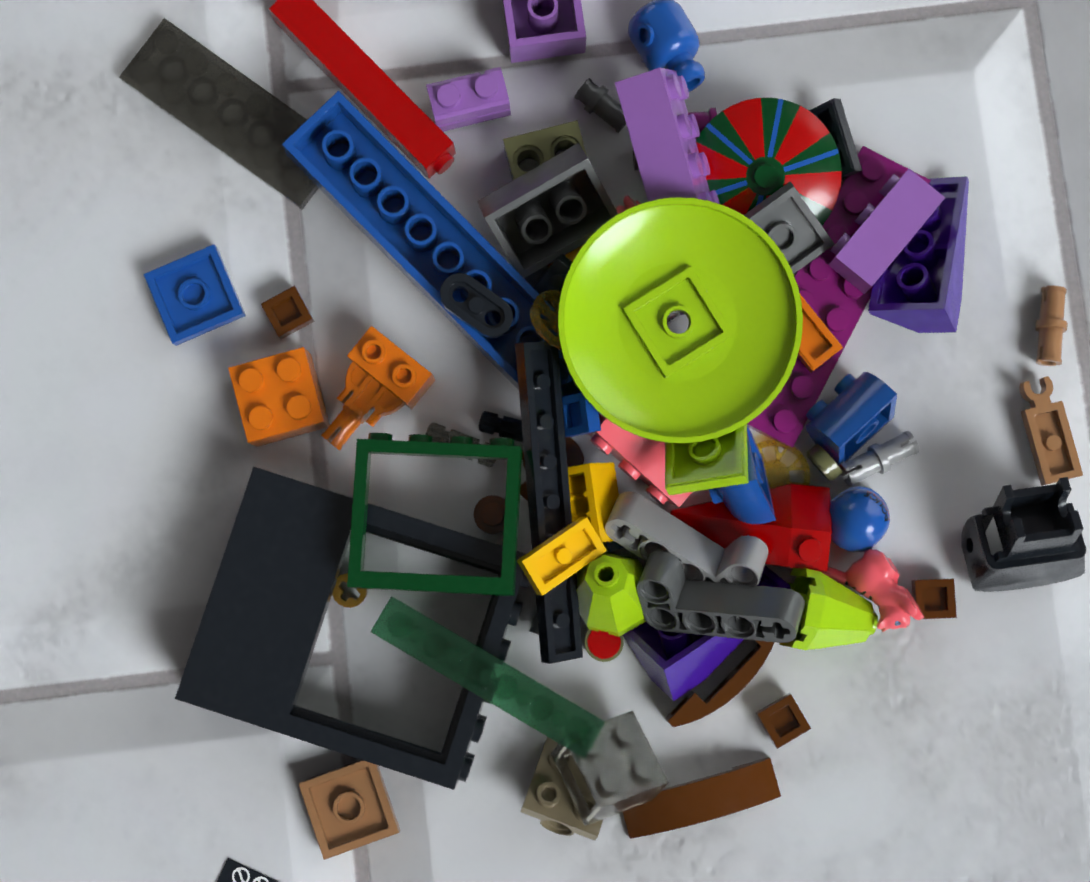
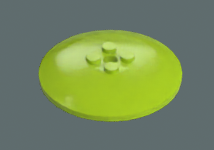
M675 197L645 202L625 210L603 224L587 240L573 260L564 280L558 306V335L562 355L568 372L585 399L596 411L621 429L646 439L666 443H693L715 439L741 428L756 418L773 402L789 379L796 363L802 338L803 313L798 285L788 261L776 243L763 229L741 213L724 205L696 198ZM681 311L687 316L689 325L684 333L676 334L668 328L667 317L671 312Z

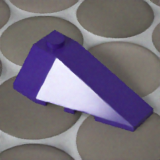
M967 176L929 179L931 180L929 185L942 194L945 199L873 285L868 309L870 315L917 333H955L957 331L963 288L969 179Z
M764 566L760 582L757 586L791 589L787 582L767 566ZM647 622L642 623L623 635L650 679L673 702L706 680L744 640L661 631L653 628Z

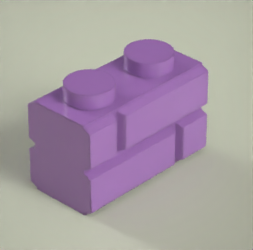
M501 67L485 70L484 74L477 72L426 85L435 123L443 132L511 115L509 97Z

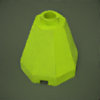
M605 552L578 571L576 591L579 601V613L589 630L597 632L600 630L608 632L609 635L620 637L646 622L637 593V584L643 571V566L638 559Z
M793 568L790 575L796 576V579L793 583L788 584L792 590L798 592L803 597L805 606L795 639L788 643H779V645L802 650H813L866 642L869 635L874 634L877 628L878 616L874 612L871 602L820 571Z

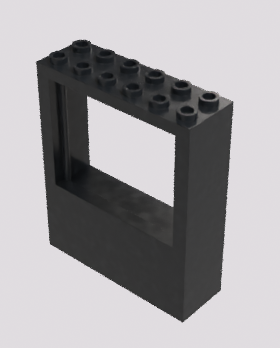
M253 466L175 699L454 790L459 780L466 782L475 757V754L468 752L471 741L478 743L481 738L487 716L480 713L484 702L491 704L499 682V678L492 675L496 663L503 665L508 654L511 641L504 638L508 625H517L523 603L516 601L521 586L528 588L530 584L517 562L515 596H491L441 752L296 706L350 542L353 498ZM368 503L367 533L498 574V577L501 578L503 546ZM517 551V560L526 553Z

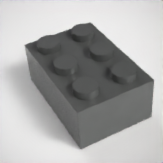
M579 143L477 201L484 219L514 269L523 278L554 262L562 253L566 255L584 245L603 224L618 215L617 210Z

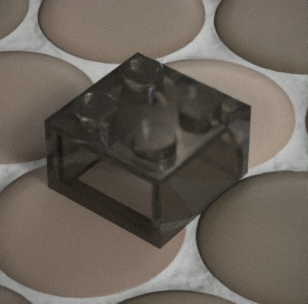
M633 711L565 734L551 752L556 767L585 826L652 801L669 783ZM566 756H573L596 803L591 810L566 762Z

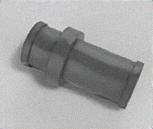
M590 78L587 79L574 98L585 105L584 110L589 114L594 112L619 133L626 125L621 104L607 94L609 90L605 86L599 87Z

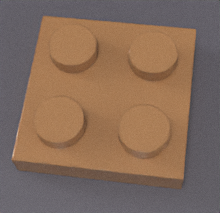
M360 760L299 783L324 860L392 836L401 831L380 768L376 764Z

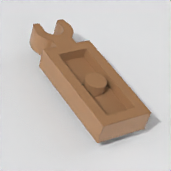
M1046 376L1039 379L1041 385L1040 394H1036L1031 390L1029 381L1021 383L1019 386L1020 394L1025 401L1030 403L1031 407L1021 411V416L1041 486L1058 482L1059 478L1068 477V479L1084 476L1063 401L1051 403L1050 396L1053 392V383L1050 377Z

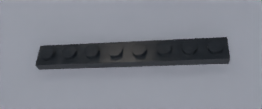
M557 340L515 344L532 550L572 523ZM576 573L543 596L536 594L542 663L552 664L583 658Z

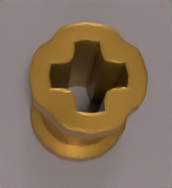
M345 573L337 578L332 595L339 605L353 608L364 601L367 589L357 588L356 590L360 593L359 598L350 597L344 600L342 597L344 589L340 586L342 582L347 583L348 573Z

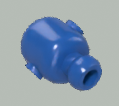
M654 0L642 6L633 15L628 26V35L640 55L642 63L645 64L648 71L657 68L675 70L678 76L682 75L684 77L688 92L693 91L705 79L703 66L693 60L700 46V40L695 28L680 4L674 0Z

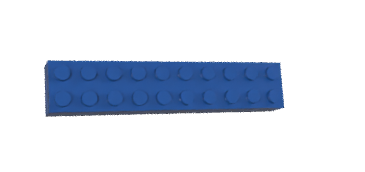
M339 91L282 143L286 155L518 390L515 344L557 340L562 397L581 393L568 372L562 355L558 335V312ZM457 273L467 274L505 300L513 313L512 324L508 332L499 338L484 337L447 311L440 297V289L445 279ZM457 289L453 293V299L457 302H464L468 298L467 292L463 289ZM490 312L485 316V321L489 325H497L500 322V317L497 313Z

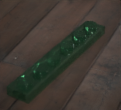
M394 596L390 597L370 631L584 759L606 723L603 719Z

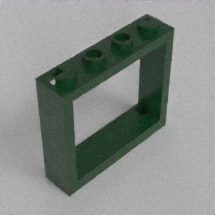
M369 433L368 439H357L347 587L515 596L522 469L521 446H514V440L506 438L489 439V445L473 444V438L463 436L449 437V443L433 442V436L421 434L409 435L408 441L392 440L393 435L388 433ZM371 454L507 460L501 578L364 571Z

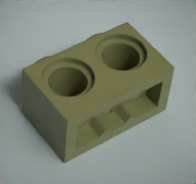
M578 120L503 139L504 151L512 181L527 173L518 166L524 159H534L541 165L555 157L558 151L569 149L577 143L580 144L586 154Z

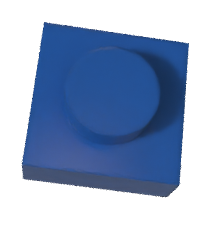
M582 393L562 397L565 437L601 431L599 412L585 399Z

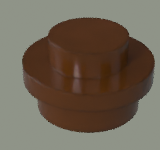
M489 495L479 500L473 513L474 521L478 528L488 534H498L504 531L505 499L497 495Z

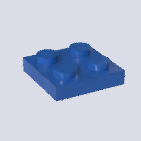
M215 244L143 274L171 342L175 346L246 316L218 247Z

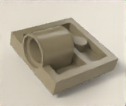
M547 736L520 812L539 819L540 824L553 833L571 836L576 833L595 841L599 835L621 763Z

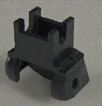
M1068 477L1059 478L1058 482L1053 485L1013 490L1011 485H1005L1002 487L993 507L984 508L981 511L982 514L974 515L966 521L961 534V547L972 588L975 591L994 592L1032 588L1067 581L1085 573L1086 546L1081 533L1084 528L1078 510H1074L1072 503H1066L1071 492ZM994 517L1003 551H997L994 555H991L985 532Z

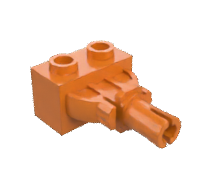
M373 326L367 330L347 355L352 363L346 373L345 388L337 397L344 404L343 410L325 432L321 434L324 439L339 451L361 423L367 422L370 426L374 427L382 416L391 415L400 410L404 405L412 410L435 382L431 372Z

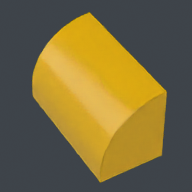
M614 462L588 463L568 467L572 522L581 516L587 517L601 542H612L613 540L605 532V525L619 495Z

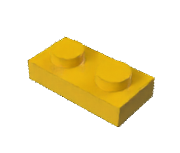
M581 516L522 556L517 562L536 594L543 596L607 550L589 519Z

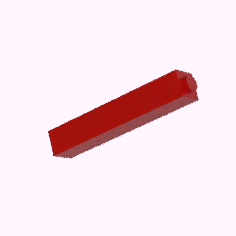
M277 0L268 8L275 23L428 179L435 173L438 175L444 173L455 160L453 156L456 154L454 142L313 0Z

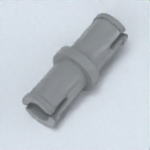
M905 431L903 434L881 445L875 443L867 448V452L846 463L839 464L843 472L841 476L843 477L848 474V478L844 479L848 486L852 487L855 483L877 472L884 474L890 471L891 465L919 453L918 443L914 441L908 444L909 440L914 438L909 431Z

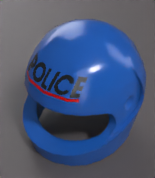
M855 486L844 490L830 501L831 541L838 547L851 552H865L872 550L873 546L886 534L890 523L889 509L884 499L874 490Z

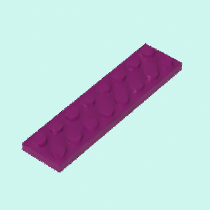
M862 146L858 153L862 171L845 178L840 187L833 211L822 225L834 244L838 242L845 232L849 236H853L860 227L855 222L858 216L869 203L876 208L884 198L879 191L893 174L901 178L908 168ZM916 173L919 177H921V178H922L924 181H926L928 184L930 183L931 180H929V179H927L926 177H924V176H922V175ZM833 246L798 270L794 277L799 293L843 348L812 373L809 372L797 357L789 379L781 392L761 414L747 423L749 428L789 449L794 447L808 419L806 417L807 412L816 404L872 293L873 286L863 294L828 265L836 256L830 251Z

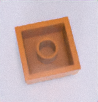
M305 347L228 368L249 444L259 447L329 427L330 423L311 353Z

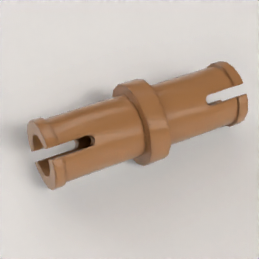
M1046 286L1041 288L1040 319L1035 322V330L1039 332L1036 364L1056 366L1062 364V339L1068 325L1067 321L1064 320L1065 294L1067 289L1062 286Z

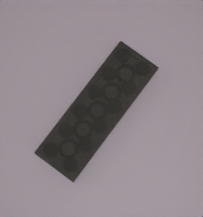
M164 18L119 78L158 108L303 210L319 188L286 155L282 143L304 124L307 119Z

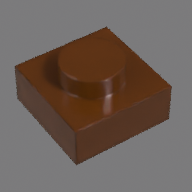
M295 286L261 303L280 339L315 322Z
M954 578L911 580L912 597L922 611L923 619L957 618Z
M790 693L755 713L777 749L811 729Z

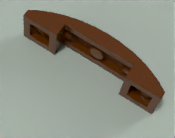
M751 640L756 646L704 701L696 693L690 691L667 715L665 720L672 727H677L699 720L724 706L742 691L757 674L775 642Z
M767 757L732 767V770L661 790L656 788L621 798L619 801L631 839L675 830L730 815L781 797L771 758Z

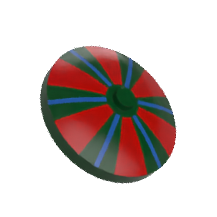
M754 98L741 101L713 117L702 129L700 136L697 137L699 153H705L710 167V175L706 176L709 190L716 191L721 205L744 215L788 182H791L821 225L825 223L833 211L841 186L842 170L839 152L826 126L804 107L778 98Z

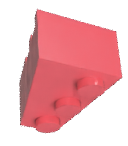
M599 413L601 431L588 433L592 437L590 441L604 454H612L619 460L618 467L635 481L639 477L649 487L645 491L663 506L666 502L680 507L692 492L669 495L666 491L665 442L634 435L613 424Z

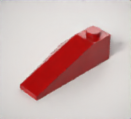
M789 483L769 489L776 521L764 524H749L736 519L728 511L724 502L714 504L713 501L670 510L671 515L724 549L741 536H754L761 539L768 547V557L765 564L800 569L828 570L832 534L829 487Z

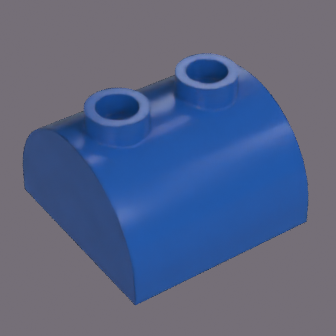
M863 372L857 378L851 374L846 375L834 388V391L838 394L834 400L828 405L823 400H820L806 414V417L810 420L806 424L808 434L814 443L819 444L838 466L841 463H846L887 425L895 415L897 393L885 382L869 372Z
M747 425L749 483L709 489L713 503L724 502L728 511L736 519L749 524H764L776 521L763 457Z

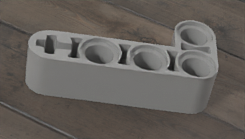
M623 492L618 495L605 525V532L608 537L644 561L654 551L662 550L675 555L682 564L686 580L757 586L768 557V547L759 538L748 535L741 536L724 549L635 492Z

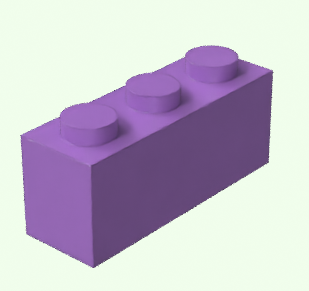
M908 169L901 178L893 174L879 191L884 196L882 201L876 208L869 203L855 220L860 225L858 230L852 237L845 232L830 250L836 256L828 265L863 294L875 284L945 199L942 194L911 169Z

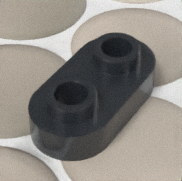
M457 273L445 279L440 289V297L447 311L484 337L499 338L508 332L512 324L513 313L505 300L467 274ZM463 289L467 292L468 298L464 302H457L453 299L454 291ZM490 312H495L499 315L500 322L497 325H489L485 321V316Z

